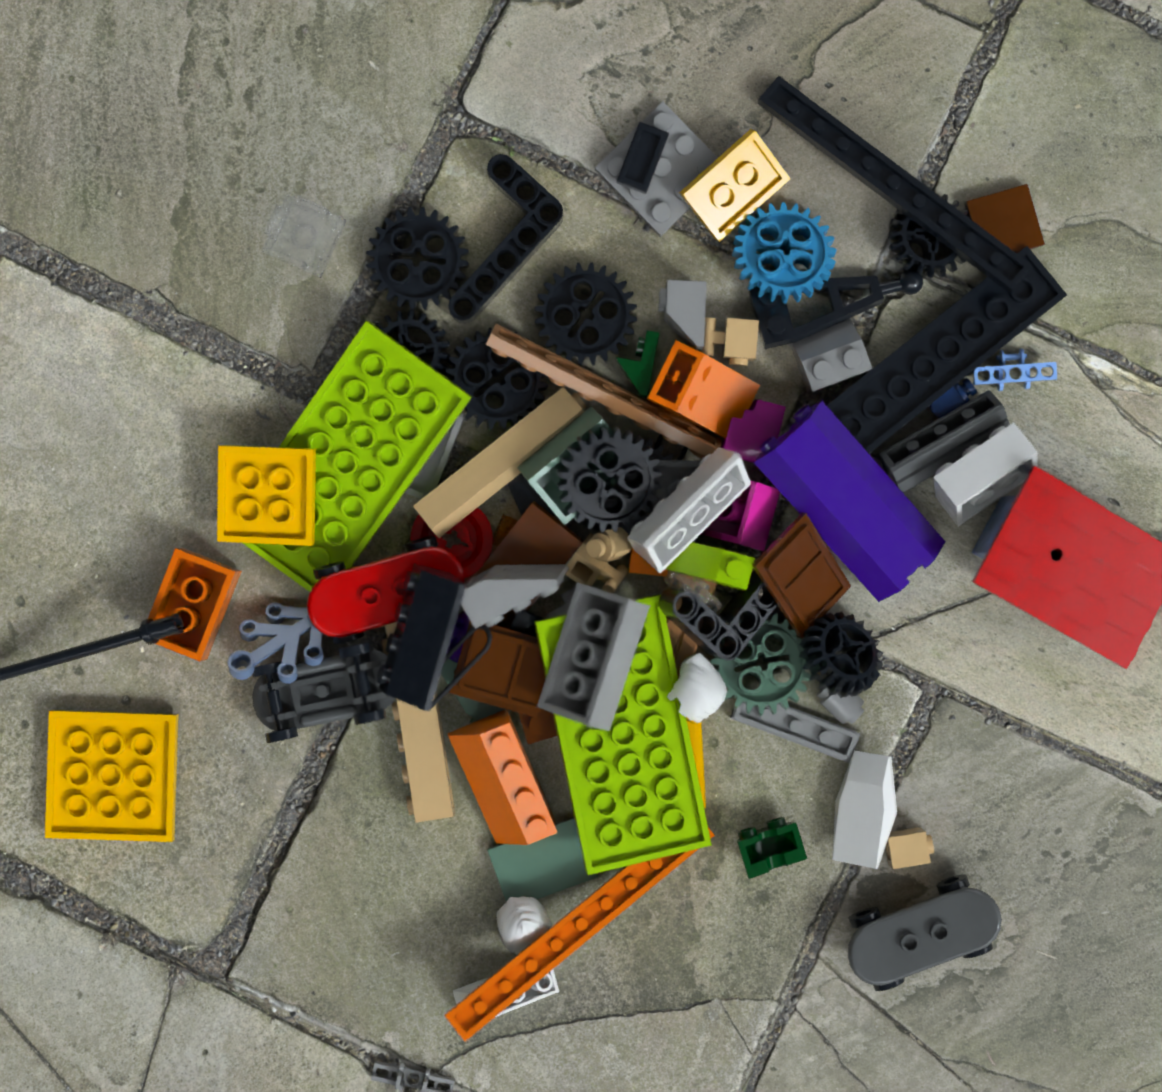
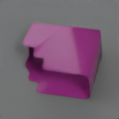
M755 399L749 410L744 411L743 418L733 417L731 419L726 439L723 438L721 448L736 452L741 456L742 461L754 463L762 452L759 449L762 443L771 436L778 438L786 407Z

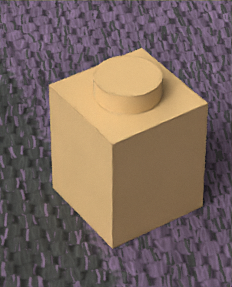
M921 827L890 832L885 846L888 865L892 869L931 863L930 854L934 853L931 835H926V831Z

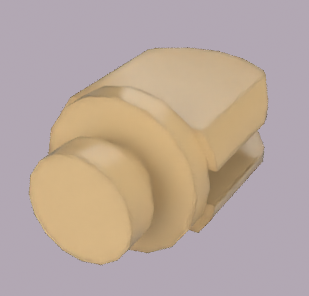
M618 527L617 532H614L612 528L605 529L604 532L599 531L587 542V553L590 557L603 562L621 559L632 549L627 539L629 535L621 527Z

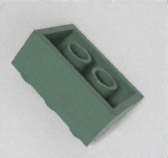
M592 407L587 409L517 467L564 525L575 517L577 511L569 514L565 509L569 502H561L559 498L562 493L566 492L558 490L556 483L565 480L556 473L559 469H566L560 458H570L572 456L567 447L571 446L577 449L579 447L577 442L578 436L585 442L589 440V430L596 437L600 436V430L603 426L609 435L613 431ZM607 450L603 452L599 462L602 464L611 462L614 458V451ZM587 462V467L596 471L605 482H610L613 485L617 482L613 476H607L595 464ZM583 477L579 482V488H590L594 483V477Z

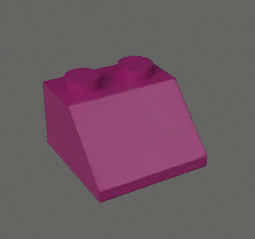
M750 480L751 485L700 535L764 551L780 491L777 488Z

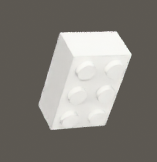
M1014 422L1008 427L1001 426L989 435V439L980 446L978 444L972 445L964 451L961 459L953 464L948 462L936 471V476L933 477L935 497L955 524L960 526L1022 484L1032 466H1037L1038 452Z

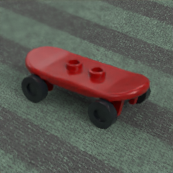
M436 536L423 537L406 543V553L346 569L344 561L323 565L313 569L315 580L319 581L313 585L308 595V616L318 631L327 636H332L334 644L350 642L365 635L364 631L396 622V608L400 602L403 603L406 590H404L405 576L408 571L412 572L414 564L450 572L463 583L465 582L464 570L459 560L452 553L443 548L436 547L438 546Z

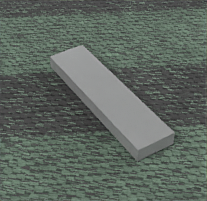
M742 703L737 709H733L730 717L738 722L850 763L861 734L790 706L787 710H784L780 704L777 705L775 715L770 712L769 707H765L763 715L759 716L757 707H753L751 712L746 714V704Z

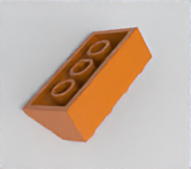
M507 709L447 733L496 844L529 845L558 833L552 811Z

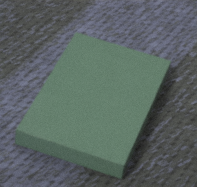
M574 817L556 823L558 833L532 844H499L487 849L506 902L510 897L519 898L524 896L540 899L598 877V873L587 875L585 872Z

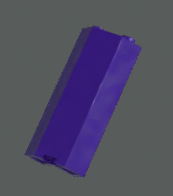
M820 401L811 408L809 405H805L793 416L796 421L788 432L778 438L771 436L759 447L762 452L754 463L799 514L803 512L808 515L824 542L874 598L880 602L904 589L910 583L907 577L912 575L918 567L922 566L926 569L934 562L946 541L823 401Z

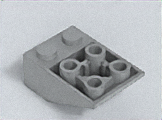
M567 564L495 565L465 583L466 588L461 605L475 628L483 624L491 627L504 619L503 615L509 610L513 609L515 613L529 606L531 604L530 600L541 594L542 598L557 591L559 589L558 585L565 581L563 577L569 570Z

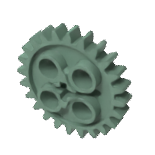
M777 614L773 615L771 621L766 620L746 645L751 651L749 658L739 659L736 657L733 660L715 658L710 660L714 667H719L717 671L726 685L725 701L734 697L736 699L735 709L742 703L746 704V714H749L753 707H757L759 716H762L765 707H769L770 712L775 715L778 704L784 710H787L789 708L787 699L789 698L797 703L799 696L795 691L805 693L808 689L801 681H811L809 680L811 674L805 672L806 669H802L807 662L799 657L804 650L799 644L804 638L797 639L795 630L790 631L787 629L789 625L787 619L782 624H778ZM724 638L720 641V644L722 645V647H719L720 650L724 646ZM769 638L778 639L782 649L778 652H771L766 648L765 641ZM781 656H789L788 661L769 663L765 671H762L760 666H754L741 672L734 671L735 667L756 664L758 657H762L764 662H768ZM778 668L785 669L790 675V680L785 683L777 682L773 677V671ZM745 676H754L759 682V687L755 690H748L743 687L742 679Z

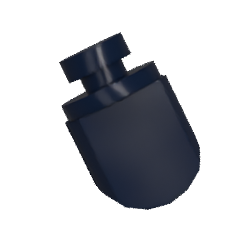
M968 378L962 381L963 385L960 386L957 383L929 405L935 416L941 418L970 401L968 398L970 394L974 396L978 393Z

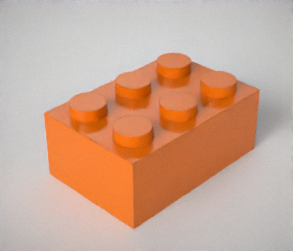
M175 548L148 619L157 620L177 613L181 616L184 627L179 628H183L184 631L181 634L161 638L155 644L197 661L207 660L242 571L187 549Z

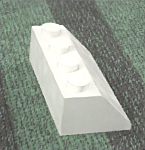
M718 448L712 454L706 455L701 460L699 467L690 476L684 477L678 483L676 490L667 499L660 500L654 507L653 512L644 521L638 522L632 528L627 539L634 551L661 573L751 485L741 456L736 452L723 448Z

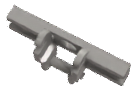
M375 1060L371 1080L395 1085V1089H399L398 1092H402L403 1086L419 1089L418 1092L453 1091L455 1078L430 1073L431 1069L429 1068L425 1072L404 1067L405 1063L402 1062L398 1066ZM377 1068L388 1070V1075L385 1077L379 1076ZM393 1071L398 1072L397 1080L392 1077ZM410 1073H416L419 1076V1082L411 1084L408 1082L407 1076ZM429 1080L435 1081L432 1087H427ZM438 1083L450 1084V1088L447 1091L440 1090Z

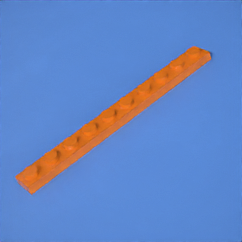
M708 827V829H709V834H710V839H711V838H713L715 835H714V833L710 830V828ZM698 849L625 866L445 1013V1017L462 1039L467 1041Z

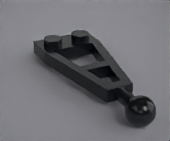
M913 269L902 272L898 279L879 283L877 275L829 278L828 281L823 280L824 284L821 290H817L814 287L813 289L814 292H827L833 312L796 328H793L787 304L783 303L781 295H777L775 300L770 302V293L766 292L762 297H758L760 288L756 286L749 290V296L756 320H759L758 328L764 349L795 343L883 303V295L899 291L907 295L916 294L922 289L924 281L922 275L915 273ZM869 289V296L843 307L839 291Z

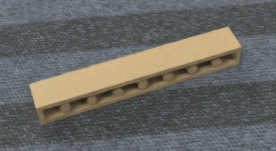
M397 622L384 625L387 639L382 640L383 652L387 655L386 643L391 633L394 634ZM436 689V692H435L434 699L438 696V695H437V689ZM400 700L393 702V717L395 721L400 720L402 732L397 734L399 752H405L406 764L402 765L404 784H410L411 796L406 797L409 815H414L415 823L454 817L456 812L439 702L430 711L421 710Z

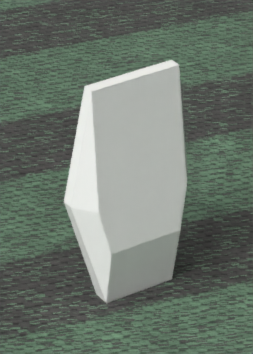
M854 750L835 801L833 860L878 869L897 815L892 757Z

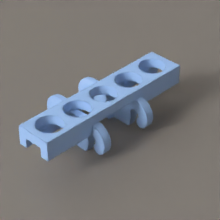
M1020 348L1018 353L1005 354L1003 350H1000L999 355L996 356V360H999V366L977 367L972 371L973 385L998 384L997 390L1003 391L1004 383L1025 382L1024 389H1030L1031 382L1057 380L1056 362L1025 364L1027 354H1024L1023 348ZM1019 360V364L1006 365L1005 361ZM1014 367L1018 368L1021 372L1020 378L1016 380L1012 379L1009 375L1010 370ZM1051 367L1052 375L1043 376L1041 369ZM1030 368L1036 369L1037 374L1035 377H1030ZM987 371L989 373L988 380L978 379V372Z

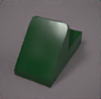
M647 330L645 338L639 337L635 356L641 357V362L619 357L615 358L616 363L640 397L647 398L659 332Z

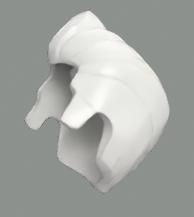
M696 653L682 662L680 677L667 697L670 701L677 697L681 703L679 713L691 721L700 723L720 707L725 700L727 690L720 673L701 653Z
M510 897L497 911V926L503 944L511 953L516 955L552 927L545 908L533 897Z

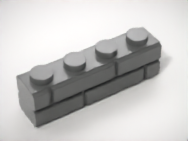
M987 390L977 396V398L968 401L923 427L920 431L911 434L878 453L885 473L902 492H905L935 475L936 471L948 462L953 464L961 459L964 451L972 445L978 444L980 446L989 439V435L1001 426L1008 427L1010 425L1002 403L990 390Z

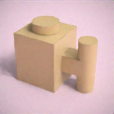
M705 317L704 347L701 352L709 357H713L714 345H723L722 359L729 360V365L748 366V361L753 362L756 359L759 320L727 318L724 331H715L716 318Z
M590 533L567 564L569 570L565 575L576 583L592 586L598 578L605 583L602 590L614 594L628 574V568L625 565H618L615 569L608 564L609 562L599 561L590 557L586 550L587 542L593 536Z

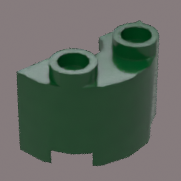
M779 817L767 821V827L756 830L755 827H749L737 832L739 837L737 844L748 879L768 873L774 868L788 866L807 859L796 822L786 823L785 817Z

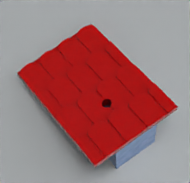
M1032 466L1018 495L1005 496L999 499L971 552L983 559L972 583L1123 669H1127L1136 656L1138 647L1162 605V542L1037 466Z

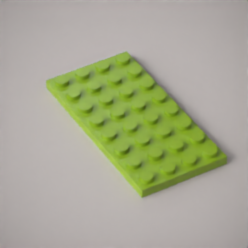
M366 321L279 446L316 449L314 545L243 544L309 592L313 585L319 581L315 580L313 569L339 561H344L346 569L352 568L469 403L472 396L374 324Z
M661 594L634 599V601L649 605L650 607L610 731L590 727L553 713L587 875L712 846L686 717L679 713L681 703L676 697L670 701L667 697L678 680L666 615L659 606ZM567 614L534 621L546 678Z

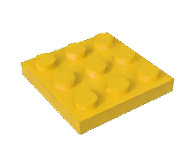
M219 445L217 542L314 545L316 449Z

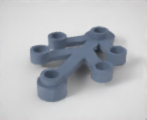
M271 603L265 609L266 619L271 624L257 623L254 620L248 619L240 624L239 631L241 638L248 642L256 640L259 636L274 638L251 653L247 651L232 653L228 658V668L232 677L245 680L254 673L256 665L284 647L282 663L277 668L278 678L283 683H292L298 676L295 663L300 636L311 629L309 645L304 648L303 654L304 660L308 665L317 666L324 658L321 647L323 633L318 631L312 624L308 616L307 607L283 606L280 603ZM274 611L280 612L279 615H271V613ZM285 618L300 620L294 625H279ZM248 628L254 629L251 633L244 632ZM313 652L319 654V655L316 656V657H310V656H308L310 653H313ZM241 666L247 667L242 670H237ZM285 670L293 671L289 675L283 674V671Z

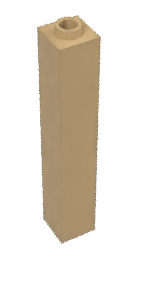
M562 387L413 505V507L435 535L440 538L521 473L517 467L583 414V409L587 407L576 392L570 395Z

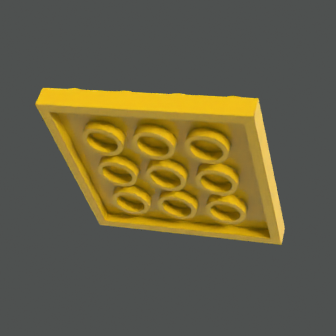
M50 710L48 719L45 838L173 842L175 838L178 714Z

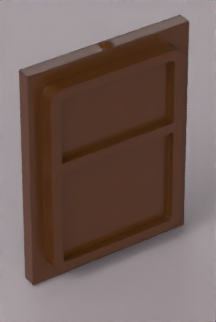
M803 512L752 564L800 638H804L805 630L813 626L817 618L820 619L851 587V584L808 515Z
M471 620L469 621L466 633L474 627ZM496 625L488 627L492 634L490 648L452 687L449 693L549 721L551 712L537 707L546 681L538 638ZM476 630L463 643L456 669H454L453 680L485 647L487 635L484 630Z

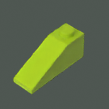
M692 542L665 570L744 591L747 590L755 558Z

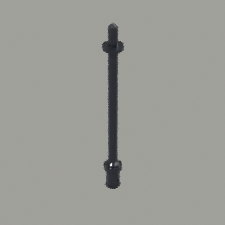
M177 613L157 620L146 619L141 622L138 629L0 668V681L139 641H144L149 645L155 644L161 638L183 633L184 629L179 628L184 627L183 620Z

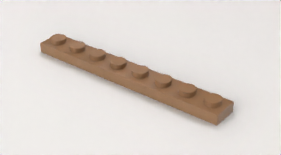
M495 324L486 342V345L490 346L491 350L502 357L509 356L519 361L523 368L532 372H541L548 376L549 380L558 386L566 385L576 390L577 394L588 401L595 400L605 405L609 412L619 416L623 414L631 418L640 428L645 430L652 429L662 434V437L669 443H679L689 448L691 453L703 459L706 455L712 454L718 448H721V438L498 324Z

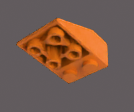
M675 340L647 401L726 439L731 419L733 417L743 418L744 411L749 410L760 385L708 355Z

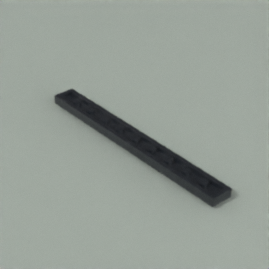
M780 76L758 98L760 106L1011 294L1031 271L1033 265Z

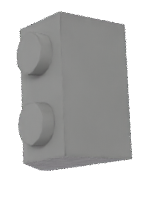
M667 280L665 288H660L658 311L664 312V321L687 346L701 352L704 347L707 281Z
M850 318L800 341L790 343L808 394L867 373L873 369L863 341Z

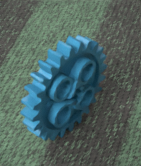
M782 202L779 210H776L773 204L770 203L767 213L761 208H757L756 218L748 215L745 221L746 225L740 224L737 232L739 235L735 236L733 242L737 247L732 252V257L738 258L735 261L734 269H743L739 279H750L747 289L751 290L756 286L759 287L758 297H762L766 292L770 293V302H773L777 295H781L784 304L787 303L789 295H792L796 302H800L802 292L810 298L814 292L813 287L821 290L824 284L823 280L828 281L831 272L829 270H833L836 262L831 258L835 257L837 252L836 248L830 247L834 242V236H825L829 226H818L821 216H816L813 219L809 218V208L803 213H799L798 204L796 203L792 210H787L785 202ZM769 234L775 240L770 242L766 241L761 237V235ZM793 235H802L806 241H797ZM762 264H771L776 270L767 271L762 267ZM794 264L804 265L807 271L797 270Z

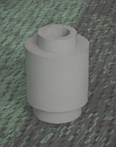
M827 687L820 689L817 693V696L821 699L820 704L842 724L847 721L851 724L854 723L864 712V709L861 707L864 700L858 695L840 698L837 693L836 695L829 696Z

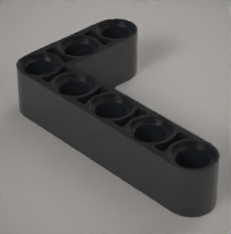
M504 154L495 155L488 162L487 171L489 179L526 216L451 297L448 306L449 312L454 320L461 324H468L474 321L563 222L561 203L511 157ZM504 164L509 166L511 172L506 178H497L493 174L495 167ZM522 186H530L535 192L530 199L522 200L517 196V191ZM544 208H555L558 212L556 219L553 221L543 220L540 213ZM530 230L537 235L533 244L524 245L519 241V236L523 231ZM506 253L513 255L515 258L514 265L508 269L501 268L497 264L499 257ZM482 277H489L494 281L493 288L489 292H480L476 288L478 280ZM463 300L471 302L472 311L468 315L459 316L456 314L455 306L458 302Z
M755 569L751 573L747 590H738L719 615L715 614L694 593L683 589L668 588L662 592L659 598L661 611L706 653L724 660H733L742 652L778 605ZM762 588V589H763V595H762L761 599L759 600V599H758V593H759L760 589ZM681 597L682 605L676 610V602ZM743 613L744 619L739 625V617ZM703 617V626L698 630V622ZM724 638L725 643L723 648L720 650V641Z

